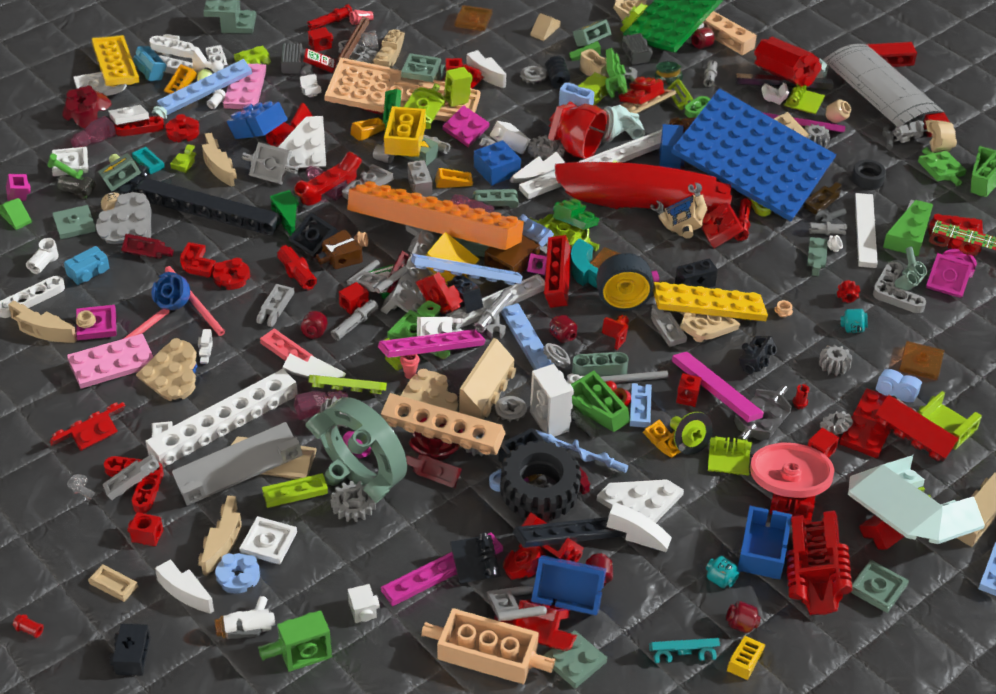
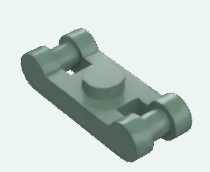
M514 189L475 190L473 192L474 208H483V206H509L510 208H517L519 205L518 193Z

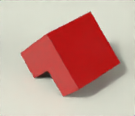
M876 515L859 526L863 537L873 538L877 548L881 550H887L904 537Z

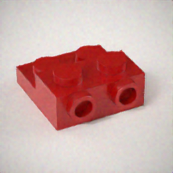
M643 76L637 77L635 81L629 83L630 89H627V93H622L618 96L620 102L641 105L665 93L663 81L649 77L644 78Z
M439 272L423 277L415 282L426 301H432L440 305L441 314H445L450 310L452 312L461 307L460 303L463 300L460 297L459 291L454 285L447 287L445 279Z

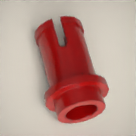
M802 384V387L801 385L797 386L796 396L792 401L797 409H803L808 405L807 397L810 389L805 384Z
M26 614L17 615L13 621V627H15L16 631L26 632L35 638H38L44 629L42 624L29 619Z

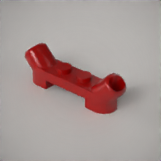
M347 152L339 164L308 182L298 181L294 191L297 196H300L301 203L307 206L314 205L321 201V195L342 182L349 184L354 181L362 159L352 152Z

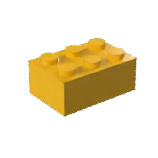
M392 106L384 135L385 154L419 157L426 128V109Z

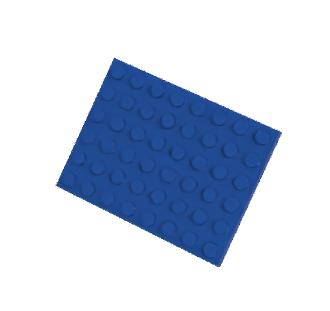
M720 88L671 151L677 157L710 176L716 177L717 180L730 184L731 188L792 222L836 157L835 153Z

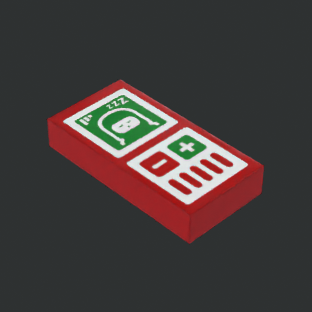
M306 48L303 62L333 73L336 59Z

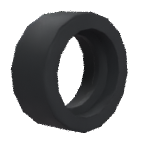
M860 160L853 167L852 181L863 189H878L884 183L886 169L877 161ZM864 172L872 173V174H874V175H876V176H875V177H869V176L863 175L862 173H864Z

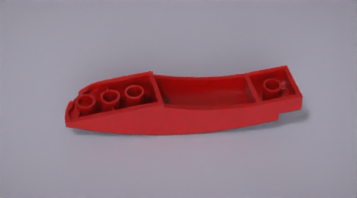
M621 162L556 163L554 167L558 184L563 186L568 195L580 201L618 209V207L651 208V204L657 209L659 207L657 201L663 204V209L665 210V208L695 195V193L690 192L688 189L689 184H691L695 190V182L702 186L700 194L703 195L707 206L705 214L710 213L726 202L731 204L732 199L730 184L717 182L716 177L675 168Z

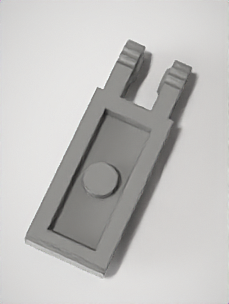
M276 284L263 303L256 322L262 324L266 319V315L269 314L267 326L273 327L277 317L281 315L292 298L294 288Z

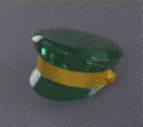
M672 61L661 62L656 67L655 78L661 79L665 85H671L677 78L682 80L681 66Z

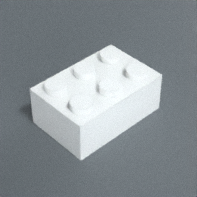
M554 364L532 371L530 413L544 433L555 437L569 432L570 415L573 407L572 395L574 391L571 384H568L564 379L563 373L560 370L558 371Z

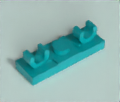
M719 638L651 642L649 643V652L657 651L654 655L655 663H660L659 656L661 654H664L667 658V663H670L672 655L669 651H678V655L692 654L691 650L701 649L698 653L700 661L704 660V653L706 651L710 652L711 660H715L717 653L713 648L719 647L720 641Z

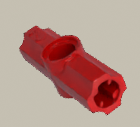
M287 245L282 246L277 252V257L284 264L288 276L295 278L303 289H313L317 284V278L309 270L305 258H299L291 247Z

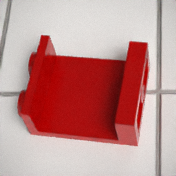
M530 513L522 526L548 523ZM570 538L566 539L559 552L550 545L542 546L558 558L572 562L580 560L584 549Z

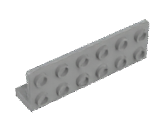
M422 229L413 238L408 248L411 254L405 265L408 268V272L399 278L395 289L386 297L381 311L385 314L391 309L395 310L397 306L406 312L412 310L418 313L417 309L426 302L415 282L434 273L428 268H416L411 262L412 253L425 256L439 240V237L432 232Z
M284 422L172 471V474L188 506L302 456V451L297 437L294 438L287 423Z

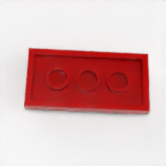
M866 388L852 416L853 423L843 433L840 445L878 459L892 429L888 426L884 428L879 425L874 416L887 395Z

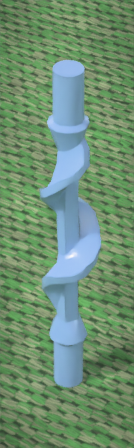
M536 430L548 444L550 442L556 443L557 447L562 446L565 449L579 453L583 461L598 460L605 463L607 467L624 473L628 469V465L618 462L614 458H609L606 452L594 454L579 448L578 440H574L572 444L556 439L551 434Z

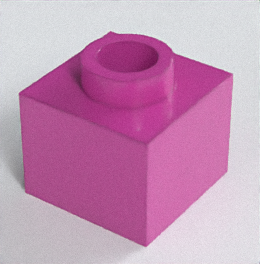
M531 253L527 271L546 275L547 256ZM542 262L543 267L538 269L537 264Z

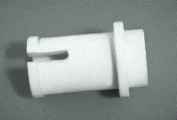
M221 89L215 90L214 95L207 101L209 108L216 109L219 103L224 101L226 93Z

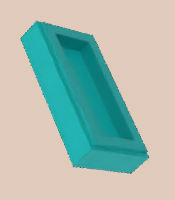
M147 147L131 153L132 158L139 165L147 166V172L150 175L165 168L164 162Z

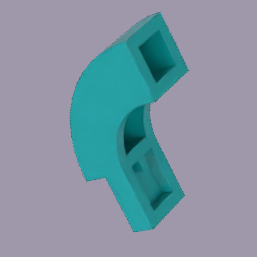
M579 238L571 249V274L580 285L583 286L589 283L597 288L598 268L590 263L593 258V246Z

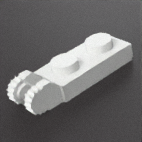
M417 317V336L464 331L462 329L452 330V323L462 324L464 323V318Z

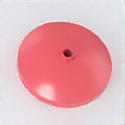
M775 443L759 449L753 455L750 472L754 481L769 492L785 497L803 498L818 495L831 486L834 466L825 454L812 447L797 443Z

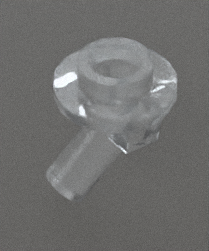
M76 474L68 480L67 486L73 490L74 494L79 493L91 500L95 495L94 491L84 487L88 482L85 475Z

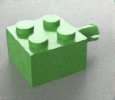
M321 610L277 624L279 635L277 641L258 646L262 661L282 654L289 672L332 658L330 630Z

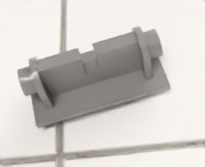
M917 120L909 123L908 126L906 124L900 128L896 127L893 133L897 139L893 140V142L900 140V143L910 141L911 136L914 139L924 136L923 132L927 131V129L924 130L923 128L924 122Z

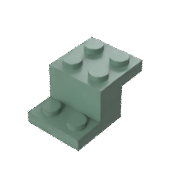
M206 0L203 11L204 17H220L222 33L253 34L256 11L240 10L239 0Z
M409 53L401 71V77L425 82L441 80L445 71V65L441 64V58Z

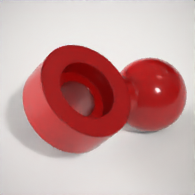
M613 381L605 382L627 407L631 402L630 392L623 388H617Z

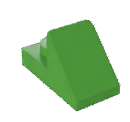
M19 198L0 205V215L16 230L32 223Z

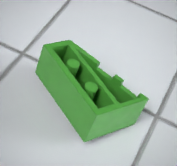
M979 146L976 163L972 172L970 192L987 197L996 187V150Z
M915 200L888 231L883 248L906 253V248L913 247L914 256H919L933 204Z
M595 370L571 384L574 391L572 395V409L612 432L630 422L629 411L626 405Z

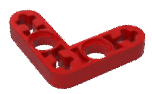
M112 456L104 461V469L108 476L113 477L136 460L140 462L143 459ZM158 462L160 467L154 473H149L137 484L132 497V505L135 512L147 513L151 510L164 476L163 466L160 462ZM145 485H153V488L149 490L143 489Z

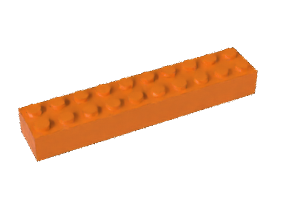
M367 181L365 184L356 185V187L349 189L347 208L349 211L440 234L447 232L451 237L507 250L522 242L524 221L517 220L518 218L515 216L505 217L501 216L499 212L489 213L485 212V209L469 208V205L466 204L456 205L453 204V201L437 200V197H424L421 193H407L405 189L395 190L391 189V186H379L372 181Z

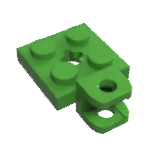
M612 48L607 49L606 65L607 73L610 77L605 79L606 89L610 97L613 98L615 97V91H618L619 94L627 93L626 79L624 77L626 72L623 64L620 65L618 54H615Z
M426 301L417 309L418 313L409 310L387 332L388 338L417 337V332H411L417 330V317H441L438 315L441 311L440 305L432 301Z

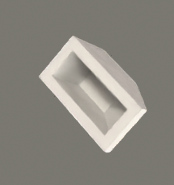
M496 121L490 134L497 142L503 140L512 150L520 154H524L530 142V139L511 123Z

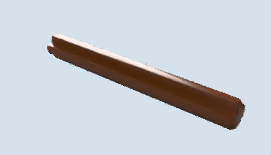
M363 16L340 53L337 63H339L340 58L349 59L369 24L368 17Z

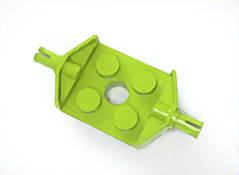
M434 84L432 89L423 87L415 89L404 106L407 108L426 109L425 129H431L433 119L442 105L443 107L445 106L444 97L441 93H438L440 89L439 84Z
M548 214L539 221L531 217L529 218L550 229L554 233L553 236L566 235L571 249L579 238L592 245L594 251L597 252L599 249V244L590 241L589 228L583 230L553 218L554 214Z

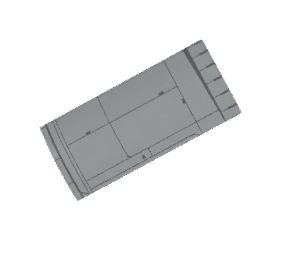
M851 44L834 51L823 59L824 62L898 128L920 114L930 111H943L868 45Z

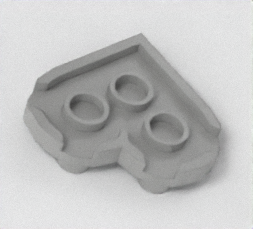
M134 192L121 194L117 198L114 209L100 212L96 222V230L99 237L110 244H123L125 234L151 238V207L145 194Z

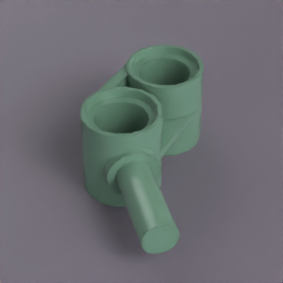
M913 247L906 248L909 264L902 271V276L895 280V287L906 291L917 286L927 274L925 265L922 262H916Z

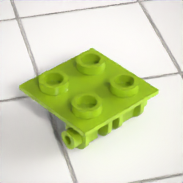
M797 85L794 87L785 106L816 114L825 95L807 91V86L801 87Z
M711 437L708 471L749 476L752 442H748L747 439H738L735 442L736 438H733V442H729V437H727V441L723 437Z

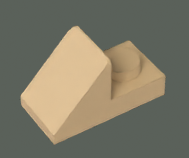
M540 13L531 31V36L544 41L560 27V21Z

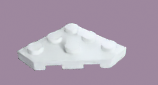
M323 116L305 117L278 147L292 152L289 165L298 167V169L326 168Z
M669 480L609 483L597 495V501L609 509H612L614 502L627 506L656 523L683 496L684 489Z

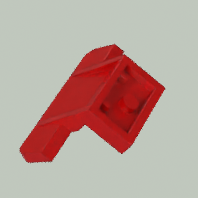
M532 599L521 600L518 605L519 609L545 606L547 609L545 615L500 621L539 632L538 644L562 651L570 650L577 637L575 634L558 630L560 620L569 618L570 610L555 607L553 604L549 606L531 602Z

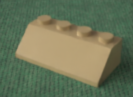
M493 338L460 387L459 413L484 420L485 417L489 416L493 404H496L499 400L500 393L506 390L509 379H513L516 373L514 358L498 339Z

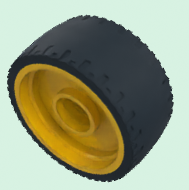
M630 253L616 254L606 259L597 271V288L606 306L617 311H631L647 303L652 296L653 277L648 263L642 257Z

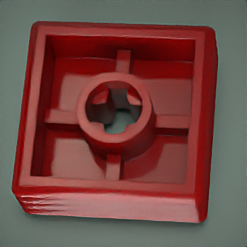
M728 202L719 205L715 210L705 214L702 219L701 228L713 248L718 247L744 231L743 226Z

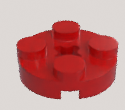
M184 114L177 115L176 118L165 124L167 137L174 142H182L187 139V142L194 140L199 135L198 120L186 117Z
M233 258L232 260L214 264L213 280L220 288L222 285L228 290L239 289L245 286L246 281L250 279V269L241 258Z
M520 544L519 550L516 552L512 550L506 556L503 568L510 579H518L524 576L532 577L537 573L539 558L542 555H546L544 550L540 546L523 548Z

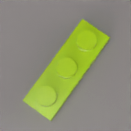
M321 473L262 487V493L266 506L269 508L328 494V487L324 475Z

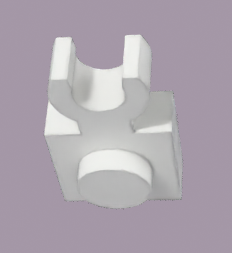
M203 329L202 337L198 338V348H201L199 350L201 364H208L213 344L211 329Z

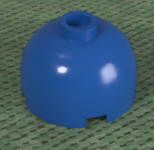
M174 272L161 274L158 282H154L152 287L153 301L160 308L166 310L182 308L187 304L191 293L187 280Z

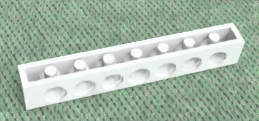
M281 369L146 440L148 455L152 454L163 467L170 465L232 430L275 409L277 406L292 400L297 396L296 381L284 369Z

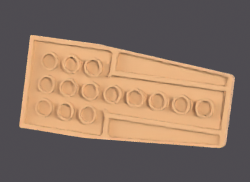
M340 58L325 93L324 101L384 113L385 91L401 90L400 107H404L414 90L420 87L432 89L434 84H439L440 89L438 93H441L444 97L445 82L440 80L425 82L401 77V70ZM470 88L469 102L462 105L450 107L445 100V106L443 107L442 105L433 120L447 122L463 105L475 113L481 92Z

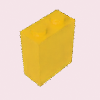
M447 232L439 238L425 255L474 265L479 261L474 254ZM426 267L434 274L437 273L433 268ZM444 270V273L439 272L445 279L446 284L447 281L458 276L451 274V271Z

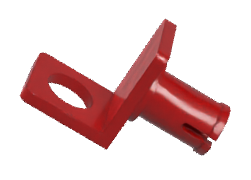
M620 315L616 320L608 317L604 318L602 333L616 339L615 350H618L626 341L629 323L627 316L623 318V315Z

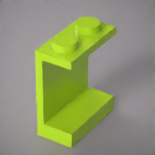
M941 391L937 396H932L925 407L921 406L917 412L959 438L953 447L956 450L978 429L982 415L974 412L968 419L962 417L942 404L945 393Z

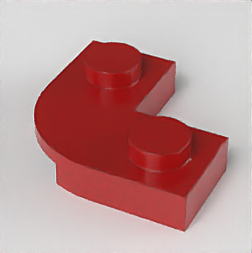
M191 242L187 243L180 256L181 266L184 271L209 278L213 273L216 260L202 258L206 252L205 245Z

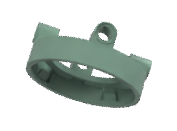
M350 397L339 398L324 411L314 415L305 424L317 439H321L327 454L333 461L324 473L327 484L336 486L345 478L353 481L354 484L361 481V486L366 485L363 490L377 503L406 475L407 460L399 439L388 423L365 403ZM337 425H344L355 431L348 440V447L344 443ZM356 439L362 441L363 444H359ZM370 447L378 462V474L367 469L351 452L361 454ZM332 471H336L339 476L334 475Z

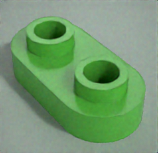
M706 96L697 97L685 106V115L689 118H696L711 99Z

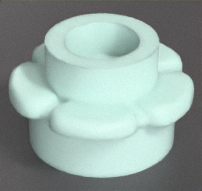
M154 107L152 111L153 116L167 119V111L164 107Z

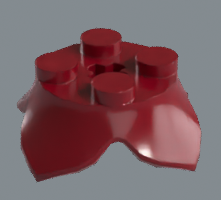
M90 85L69 90L63 110V118L65 120L73 118L78 126L90 130L98 119L97 112L107 110L112 103L106 95L95 91Z
M423 418L420 422L426 421L427 418ZM443 423V424L439 425L438 428H442V427H444L446 424ZM463 429L458 430L457 433H462ZM416 431L412 433L413 438L409 441L410 447L419 454L440 461L450 457L461 447L453 442L452 444L445 443L436 437L427 438L422 433Z

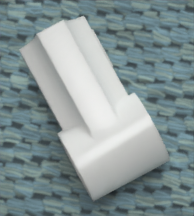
M45 238L39 242V249L26 263V267L32 273H40L49 262L58 259L59 255L55 241L52 238Z

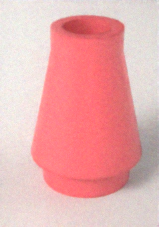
M353 10L349 14L351 24L358 25L363 16L368 17L369 21H372L373 12Z
M417 354L400 357L404 376L407 379H411L416 374L420 360Z

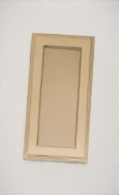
M103 564L88 579L89 584L123 602L138 587L136 581Z

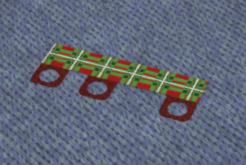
M938 220L929 239L931 244L942 247L948 245L950 237L962 240L959 250L962 253L973 256L978 255L981 246L996 250V237ZM941 236L945 239V242L942 244L936 243L934 237ZM972 245L975 247V251L967 252L964 250V246Z

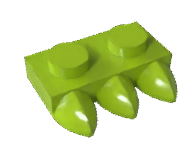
M641 3L638 7L634 6L629 12L630 16H626L622 21L623 26L620 30L624 32L629 28L648 5Z
M257 46L253 49L234 54L236 62L244 59L247 64H261L262 62L270 65L271 63L270 54L263 46Z

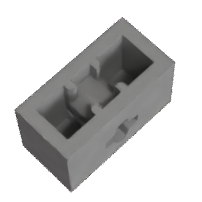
M425 161L409 162L408 181L412 192L421 193L424 197L432 196V179Z

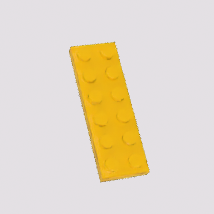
M124 35L92 38V45L106 86L115 87L120 84L133 85L134 83H139V76Z
M667 282L653 283V293L659 310L765 322L768 317L761 294L755 292L745 293L737 290L728 291L720 288L711 289L702 286L669 284Z

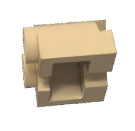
M938 120L926 121L927 131L932 133V139L930 140L932 152H949L956 146L957 140L955 139V130L952 123Z

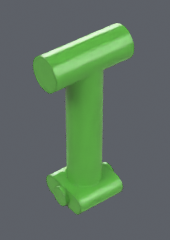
M56 154L50 155L47 164L49 168L55 166L75 178L74 183L79 182L82 178L83 170L77 172L57 160Z

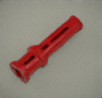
M349 4L344 5L340 9L335 8L329 14L308 21L307 24H310L308 28L311 31L335 21L341 22L342 19L349 17L352 8Z
M746 198L740 202L738 219L744 231L741 232L740 236L739 234L734 236L738 241H744L749 236V215L752 202Z

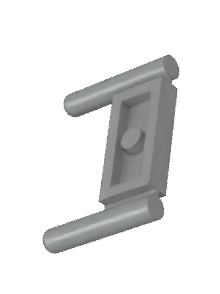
M374 260L348 279L347 283L350 286L357 282L368 291L381 293L408 272V268L403 266L387 278L386 276L369 272L380 266V262Z
M533 585L487 591L488 600L498 621L545 615L547 609L545 606L519 609L513 596L533 594Z

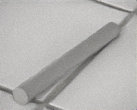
M657 371L602 376L601 378L604 382L613 381L614 383L665 379L668 378V372Z

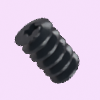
M553 56L546 61L545 66L551 84L555 89H560L564 83L570 81V74L565 60L561 56Z

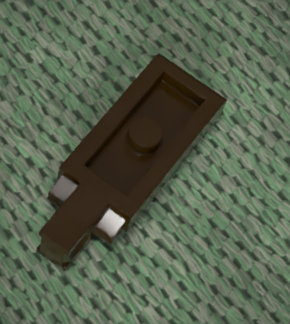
M836 182L831 187L823 186L804 202L803 208L816 215L838 199L842 185Z

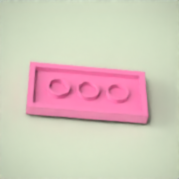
M248 64L252 69V74L228 85L223 103L224 108L243 109L248 104L252 103V105L259 103L266 74V65Z
M143 334L72 353L67 355L81 389L139 372L153 358V354Z

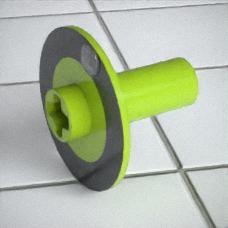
M692 412L683 418L675 416L670 421L671 429L675 430V445L682 453L688 455L696 454L708 445L712 437L713 426L710 418L704 413Z

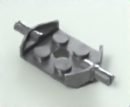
M781 385L777 391L756 389L755 396L750 402L764 412L763 417L766 419L746 422L736 413L734 422L738 430L742 431L738 439L746 440L748 437H753L761 441L769 439L791 411L792 406L783 396L788 390L786 386Z

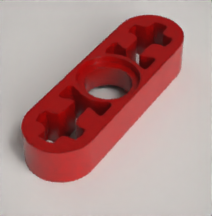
M152 116L146 120L119 125L115 124V131L118 136L122 137L159 132L165 127L164 119L160 116Z

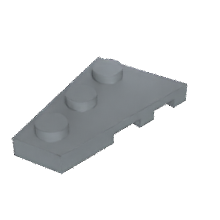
M372 164L369 166L370 170L367 173L363 172L360 174L361 178L359 180H354L342 190V195L348 199L349 189L356 187V185L365 184L367 181L375 182L379 186L387 185L390 181L394 180L393 173Z

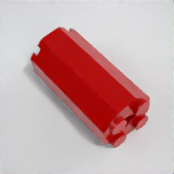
M774 37L761 40L754 51L756 56L755 64L758 67L801 87L810 86L822 68L819 58L813 53Z

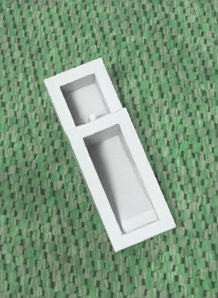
M478 50L467 53V66L479 69L482 72V76H484L483 80L501 88L506 87V73L491 57L485 59Z
M557 152L545 161L538 156L514 174L510 181L511 183L527 182L553 172L556 163L565 162Z
M291 353L282 367L288 373L309 379V374L344 378L346 375L345 372L313 356H310L308 362Z
M614 502L609 514L607 527L627 533L625 539L627 541L667 552L671 537L659 525L643 514Z
M171 559L155 568L158 582L176 599L197 610L207 613L214 612L211 596L190 570L181 573Z

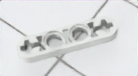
M52 276L1 300L0 317H11L8 304L13 300L18 302L21 299H27L25 302L18 303L30 308L61 293L65 289L63 278ZM38 291H43L41 294H35Z

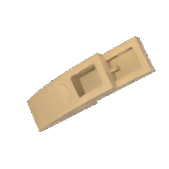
M397 29L390 30L383 39L382 48L373 59V64L393 67L400 53L405 32H400Z
M212 133L205 134L206 144L202 145V151L207 167L219 180L229 186H235L234 179L237 176L231 158L227 157L226 152H221L218 141L213 138Z
M14 300L8 304L11 318L18 322L20 331L48 341L75 343L77 341L75 327L71 323L61 320L58 316L52 315L47 311L40 315L38 312H34L24 304H19Z
M227 495L226 503L221 506V520H218L216 528H210L208 536L204 537V552L200 553L198 561L199 566H202L203 575H209L216 569L222 557L230 553L238 539L242 525L240 513H237L236 496Z

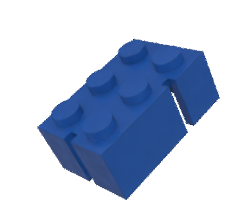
M268 101L264 104L262 102L252 105V103L243 107V111L233 113L231 115L232 118L226 122L234 138L240 139L264 136L288 119L280 102Z
M750 506L737 571L781 579L792 514L773 511L770 527H767L766 521L769 510Z
M542 555L538 562L531 602L551 606L554 599H558L555 607L597 615L602 597V592L599 591L603 589L607 568Z

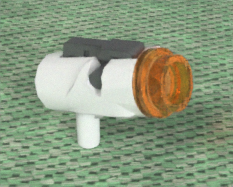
M260 596L253 610L238 611L215 619L217 637L223 636V638L227 639L258 637L260 632L271 631V626H275L274 612L269 613V609H264L267 598Z

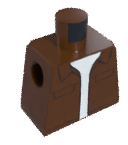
M345 229L322 242L323 252L316 255L320 265L329 262L334 269L363 262L362 248Z

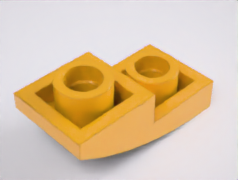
M661 420L656 421L643 431L646 437L670 458L681 452L675 445L674 432L670 433Z

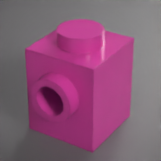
M8 174L6 184L8 201L17 198L21 201H26L27 194H30L31 190L27 174Z

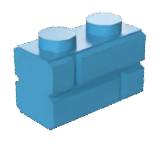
M150 46L137 47L136 55L133 58V63L137 66V69L149 81L162 80L167 64Z
M97 246L64 262L67 276L73 279L77 285L89 281L110 268L107 255Z

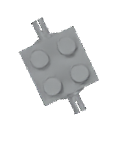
M258 142L253 155L243 153L242 160L251 162L249 176L282 185L287 172L297 174L298 167L289 165L292 152Z

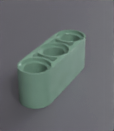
M622 352L579 354L573 358L572 374L585 376L595 370L600 377L627 374L628 356Z

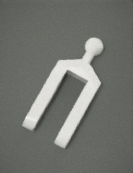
M153 36L150 38V46L154 51L192 58L193 63L159 56L167 64L164 71L166 73L175 74L180 64L193 69L197 74L205 68H210L213 72L224 68L220 61H207L199 48L193 46L192 43L163 36Z

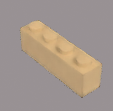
M996 473L990 479L986 478L981 485L980 491L976 490L972 495L985 524L984 529L957 537V539L971 547L996 519Z

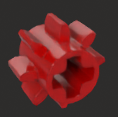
M847 280L838 285L837 296L842 298V302L852 303L859 299L860 287L855 285V281Z

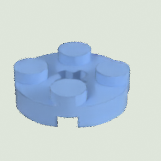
M242 553L225 554L216 567V580L226 592L234 594L246 592L247 588L252 585L254 587L260 578V569L256 558L253 555ZM235 571H241V572H243V573H239L238 576H235V574H234Z

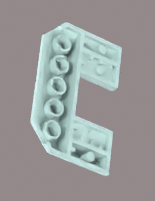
M913 455L850 476L848 495L906 538L916 540V536L928 538L930 543L940 544L984 529L985 524L974 496L961 501L953 500L939 504L918 489L924 485L925 479L910 469Z

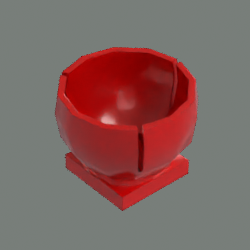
M589 104L557 106L548 139L552 141L560 140L565 150L578 158H589L594 155L604 136V133L589 127L605 132L607 113L599 107Z

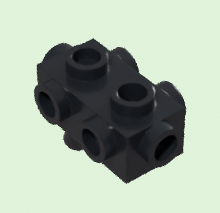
M754 336L750 344H742L744 352L739 358L740 365L743 371L749 374L760 372L763 367H767L769 358L777 352L772 336Z

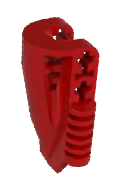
M835 510L824 512V518L818 522L805 520L803 515L792 516L791 518L794 550L786 553L788 593L791 599L802 600L807 606L810 615H826L837 612L839 601L843 598V595L852 591L849 547L839 542L838 520Z

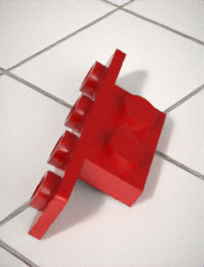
M117 402L106 408V411L102 413L99 411L88 417V420L84 422L79 420L73 423L70 429L66 431L62 429L55 432L50 440V445L54 446L73 437L80 451H83L117 434L118 430L110 417L122 412L126 405L124 402L120 404Z

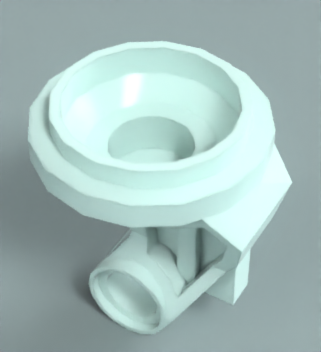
M621 105L607 106L603 109L607 113L605 132L596 128V130L604 133L601 142L609 143L623 131H626L634 140L644 137L645 130L639 120V114L630 113Z

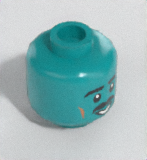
M861 308L846 309L844 316H841V327H845L847 333H863L865 328H868L867 313H864V310Z
M719 556L716 559L712 558L706 566V570H708L707 578L721 588L732 587L739 577V572H737L738 566L724 556Z

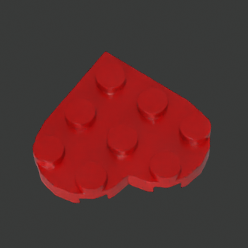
M935 214L933 219L930 220L929 234L937 237V241L946 243L948 249L963 250V254L967 256L969 254L973 256L975 253L981 252L982 246L935 233L933 229L938 220L983 233L982 220Z

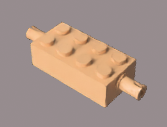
M452 608L444 628L425 622L421 633L422 636L439 640L438 660L521 684L525 683L528 672L532 667L552 673L555 664L554 658L536 654L539 632Z

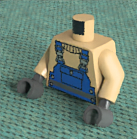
M696 182L695 190L693 185L689 184L688 186L689 191L695 193V195L665 208V212L661 202L657 201L659 204L657 209L651 204V209L659 213L658 217L663 225L671 232H676L684 238H691L693 231L702 226V219L707 211L704 197L700 194L702 186Z

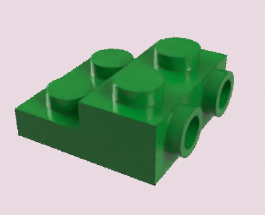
M577 199L563 200L562 203L556 202L553 208V218L583 230L598 225L600 219L595 217L594 213L585 211L586 206Z

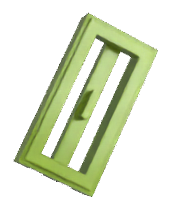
M678 78L666 89L672 90L674 88L682 101L679 102L675 95L671 98L680 110L684 109L683 106L687 105L689 100H694ZM677 84L679 85V87L681 88L686 97H684L681 91L678 89V87L676 86Z

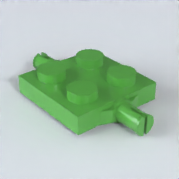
M928 147L922 150V153L925 155L920 156L918 162L937 181L950 180L956 186L961 185L962 181L958 177L965 176L966 169L949 152L933 153Z

